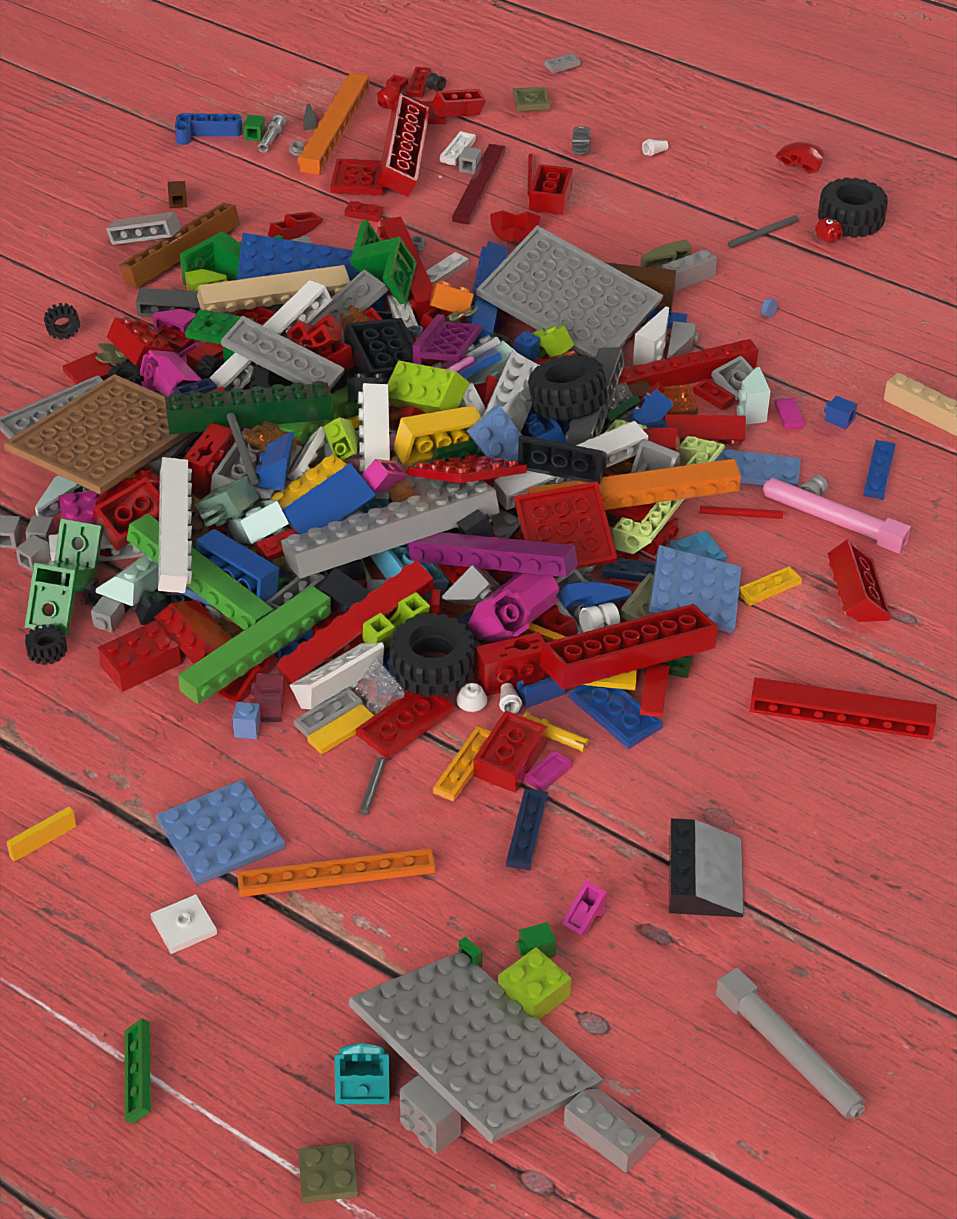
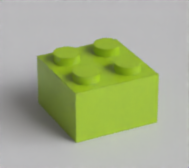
M536 947L498 975V985L504 989V993L512 1000L519 1002L522 1005V1009L528 1015L538 1020L542 1019L570 997L571 977Z

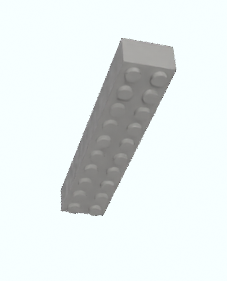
M483 480L451 483L446 488L440 490L433 489L421 496H411L403 502H392L387 507L381 509L374 508L362 515H352L347 520L333 521L328 526L322 528H311L306 533L290 535L287 539L281 540L286 564L299 578H303L458 527V521L477 509L484 515L492 516L500 512L496 490Z

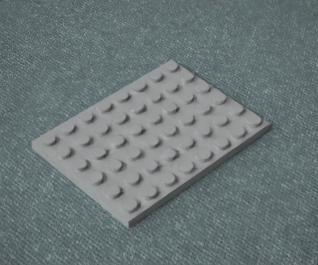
M538 225L476 290L477 296L537 330L542 328L544 331L552 325H556V327L564 325L574 343V346L570 349L581 355H587L589 358H594L599 348L622 347L663 299V295Z
M455 953L351 996L348 1003L377 1034L490 1143L569 1104L582 1090L600 1088L603 1079L560 1041L537 1018L528 1015L522 1009V1005L507 996L504 993V989L478 965H473L471 959L465 953Z

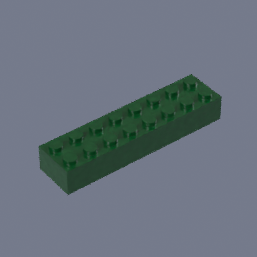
M314 381L312 384L294 383L292 386L277 384L271 388L255 386L249 390L234 388L227 392L213 390L210 393L204 394L192 392L190 395L182 396L181 394H171L169 397H165L169 435L203 432L211 423L230 428L227 414L229 413L235 414L239 428L334 419L332 394L328 383L323 381Z

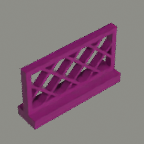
M437 314L413 344V363L422 364L425 359L459 362L482 331V325L446 322L445 315Z

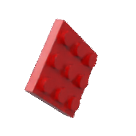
M337 158L330 192L337 194L382 195L384 187L377 183L381 161Z

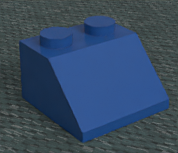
M289 432L270 442L266 446L265 453L261 452L260 465H257L256 475L259 478L258 487L279 491L284 490L290 467L294 432Z

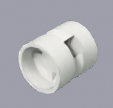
M613 603L598 605V607L582 608L579 614V622L582 631L587 632L620 623V615Z

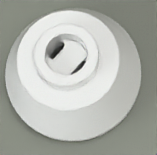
M475 683L463 686L456 699L458 706L467 712H477L487 704V696L483 688Z

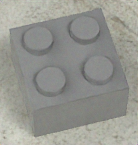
M420 1074L400 1089V1121L406 1130H412L418 1136L420 1143L425 1148H430L437 1155L461 1136V1114Z

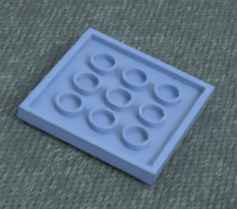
M659 545L648 612L660 613L694 604L718 626V630L733 633L736 624L741 566Z
M243 779L156 814L159 825L197 886L285 849V842Z

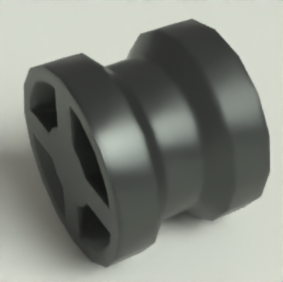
M431 73L426 80V86L429 89H434L436 92L443 91L446 86V78L438 76L436 73Z

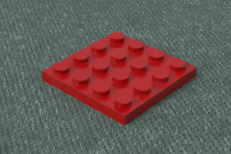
M465 455V459L450 457L449 461L446 462L444 459L433 460L432 464H429V462H417L416 466L408 467V476L456 483L527 473V465L518 464V460H506L504 462V458H494L491 460L489 456L478 457V455Z
M598 481L514 496L523 540L575 545L578 565L574 569L617 562V555Z

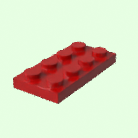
M409 691L357 727L356 735L385 758L389 759L453 713L454 705L442 696L430 695V697H425L423 694L418 693L416 695Z

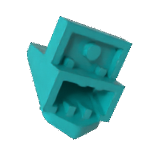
M362 1042L340 1048L339 1054H335V1104H389V1053H385L384 1048Z

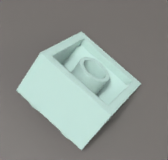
M756 367L742 381V388L738 392L740 404L737 405V415L746 416V424L767 422L771 391L760 367Z

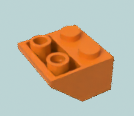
M439 281V283L433 285L429 306L452 313L457 311L458 314H461L470 308L474 294L469 293L470 289L459 286L455 289L451 287V283Z

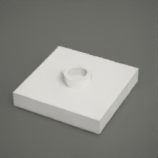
M197 895L150 913L151 920L171 954L217 935V929Z

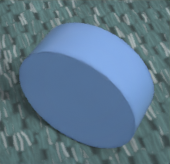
M771 298L766 299L761 307L762 315L771 318L777 311V301Z

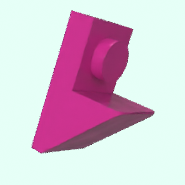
M585 880L561 923L585 937L597 915L603 917L608 893Z

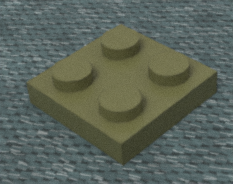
M546 87L513 88V97L517 111L527 112L530 110L543 111L550 109Z
M353 1143L298 1149L302 1203L358 1197Z

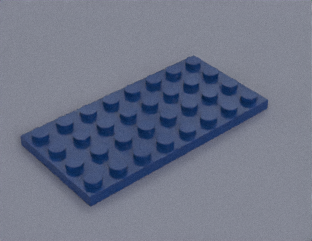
M242 234L237 280L345 265L350 281L359 273L351 264L353 250L255 234ZM386 292L368 309L372 307L374 310L384 311Z

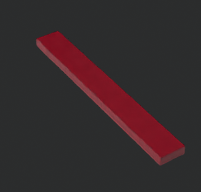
M488 145L452 216V222L470 224L506 151V146Z

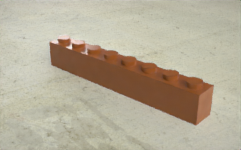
M225 202L221 203L181 227L172 237L159 240L119 264L124 283L134 288L141 287L145 282L156 278L158 274L168 271L170 267L177 263H181L180 253L221 231L225 234L233 231L234 228L240 225L236 205Z

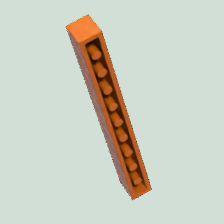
M350 72L348 77L344 79L338 94H335L329 109L325 111L323 119L319 121V125L314 129L308 144L304 146L302 154L298 156L297 163L300 165V172L315 175L321 174L369 91V75Z
M735 459L603 477L599 489L604 508L609 510L740 491L741 475ZM572 481L528 488V494L589 482Z

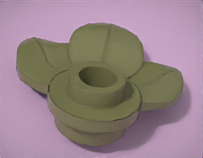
M478 306L473 310L470 307L461 314L455 311L445 317V321L460 323V318L463 316H470L477 312Z
M98 343V347L102 350V353L96 355L98 361L111 363L113 366H116L117 363L121 365L122 362L125 361L126 363V361H129L114 344Z

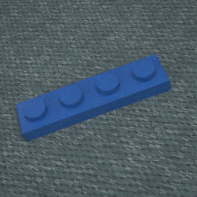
M875 441L863 496L884 499L896 443Z

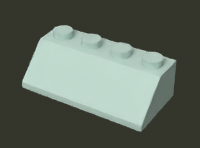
M145 554L96 588V593L134 606L140 601L144 591L153 592L158 588V563Z

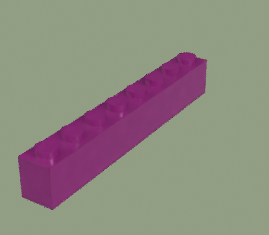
M444 532L408 543L411 561L417 560L418 562L471 567L473 565L482 569L567 577L578 565L575 545Z

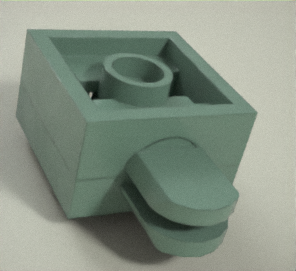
M248 476L216 488L197 502L195 506L205 526L208 527L215 524L217 527L226 523L228 518L235 520L241 517L243 512L254 507L253 503L259 499V496L253 485L250 484Z

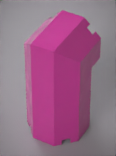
M149 350V354L143 356L140 375L144 376L145 381H141L142 387L159 393L162 396L169 397V395L173 394V388L201 380L175 352Z
M519 572L476 605L467 625L476 640L498 642L517 637L529 628V623L558 602L559 597L556 598V594L559 593V586L553 576Z

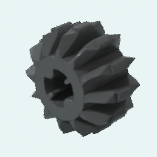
M579 126L573 129L572 149L574 154H589L591 149V130L589 127Z

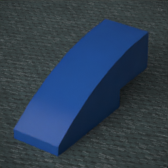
M597 582L567 584L558 593L564 609L584 605L585 608L591 606L598 607V605L606 603L617 605L624 603L632 595L628 589Z

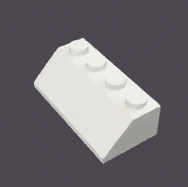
M360 643L290 684L300 708L311 710L327 699L339 694L342 690L356 687L359 684V680L363 678L368 679L376 675V670L383 667V643Z

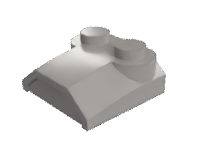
M739 356L713 370L711 376L715 384L735 395V399L740 401L738 392L742 388V381L754 369L742 356Z

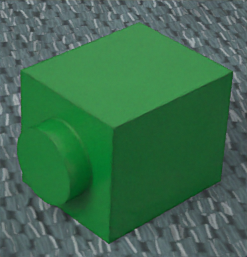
M248 115L244 123L245 140L261 141L266 131L265 116Z
M548 922L519 929V940L516 941V949L520 956H525L536 947L548 958L555 957L556 939Z

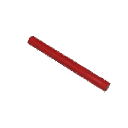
M533 153L528 155V196L535 177V155Z
M700 506V514L783 518V511Z

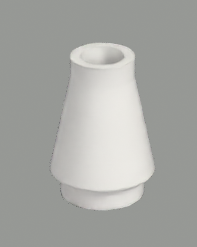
M647 139L642 145L643 153L652 156L668 150V142L666 140Z
M505 683L501 686L499 707L503 712L507 710L516 714L520 710L522 701L516 693L514 686L510 683Z

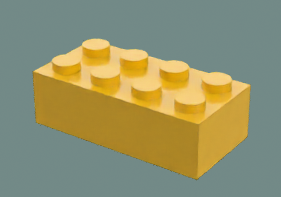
M467 406L401 418L393 450L403 465L432 460L434 449L471 440L472 438L467 433V430L482 417L474 406Z
M332 454L324 458L314 468L309 469L303 476L292 481L283 491L275 493L269 500L278 501L281 509H284L348 464ZM289 523L288 525L284 526V527H287V528H289V529H292V528H293V527L290 525V523Z

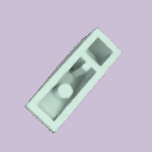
M58 475L52 480L35 506L36 516L54 517L61 512L59 495L88 491V489Z

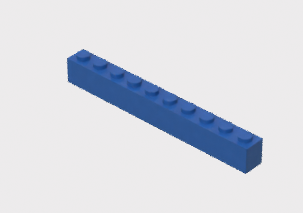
M488 241L486 247L483 246L481 249L472 292L474 295L470 307L473 310L478 306V310L474 314L467 316L466 324L482 325V331L472 343L474 345L480 343L479 339L487 335L492 337L498 308L477 296L476 290L507 258L509 247Z

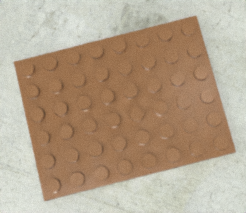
M114 374L4 442L5 450L101 495L191 433L169 435L165 396Z

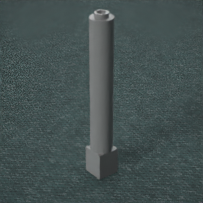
M735 968L718 979L716 996L735 1015L741 1013L846 1119L852 1117L856 1119L864 1112L865 1099L757 994L758 987L744 973Z

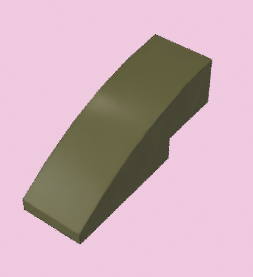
M687 239L662 245L643 255L640 266L662 269L664 264L691 255V246Z

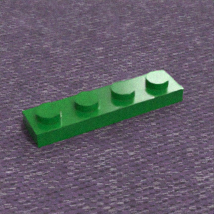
M143 1018L125 1030V1121L132 1124L151 1112L150 1022Z

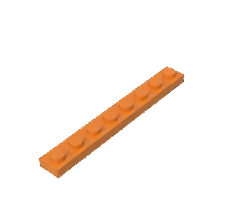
M428 848L238 871L239 896L244 897L435 873V864L432 849Z

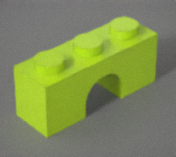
M552 325L544 331L541 328L532 333L541 338L540 352L537 359L542 358L547 353L549 357L562 355L574 346L564 325L558 327Z
M417 592L398 602V609L391 618L387 619L382 613H379L364 622L363 641L365 643L382 642L384 649L389 647L391 636L396 631V628L402 623L405 624V621L411 617L415 619L417 615H429L430 605Z

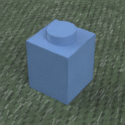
M236 702L232 718L234 737L257 739L261 725L259 704Z

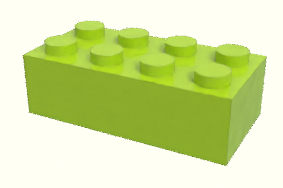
M398 361L388 382V401L398 408H401L402 405L411 406L425 413L455 409L459 407L470 383L456 371Z

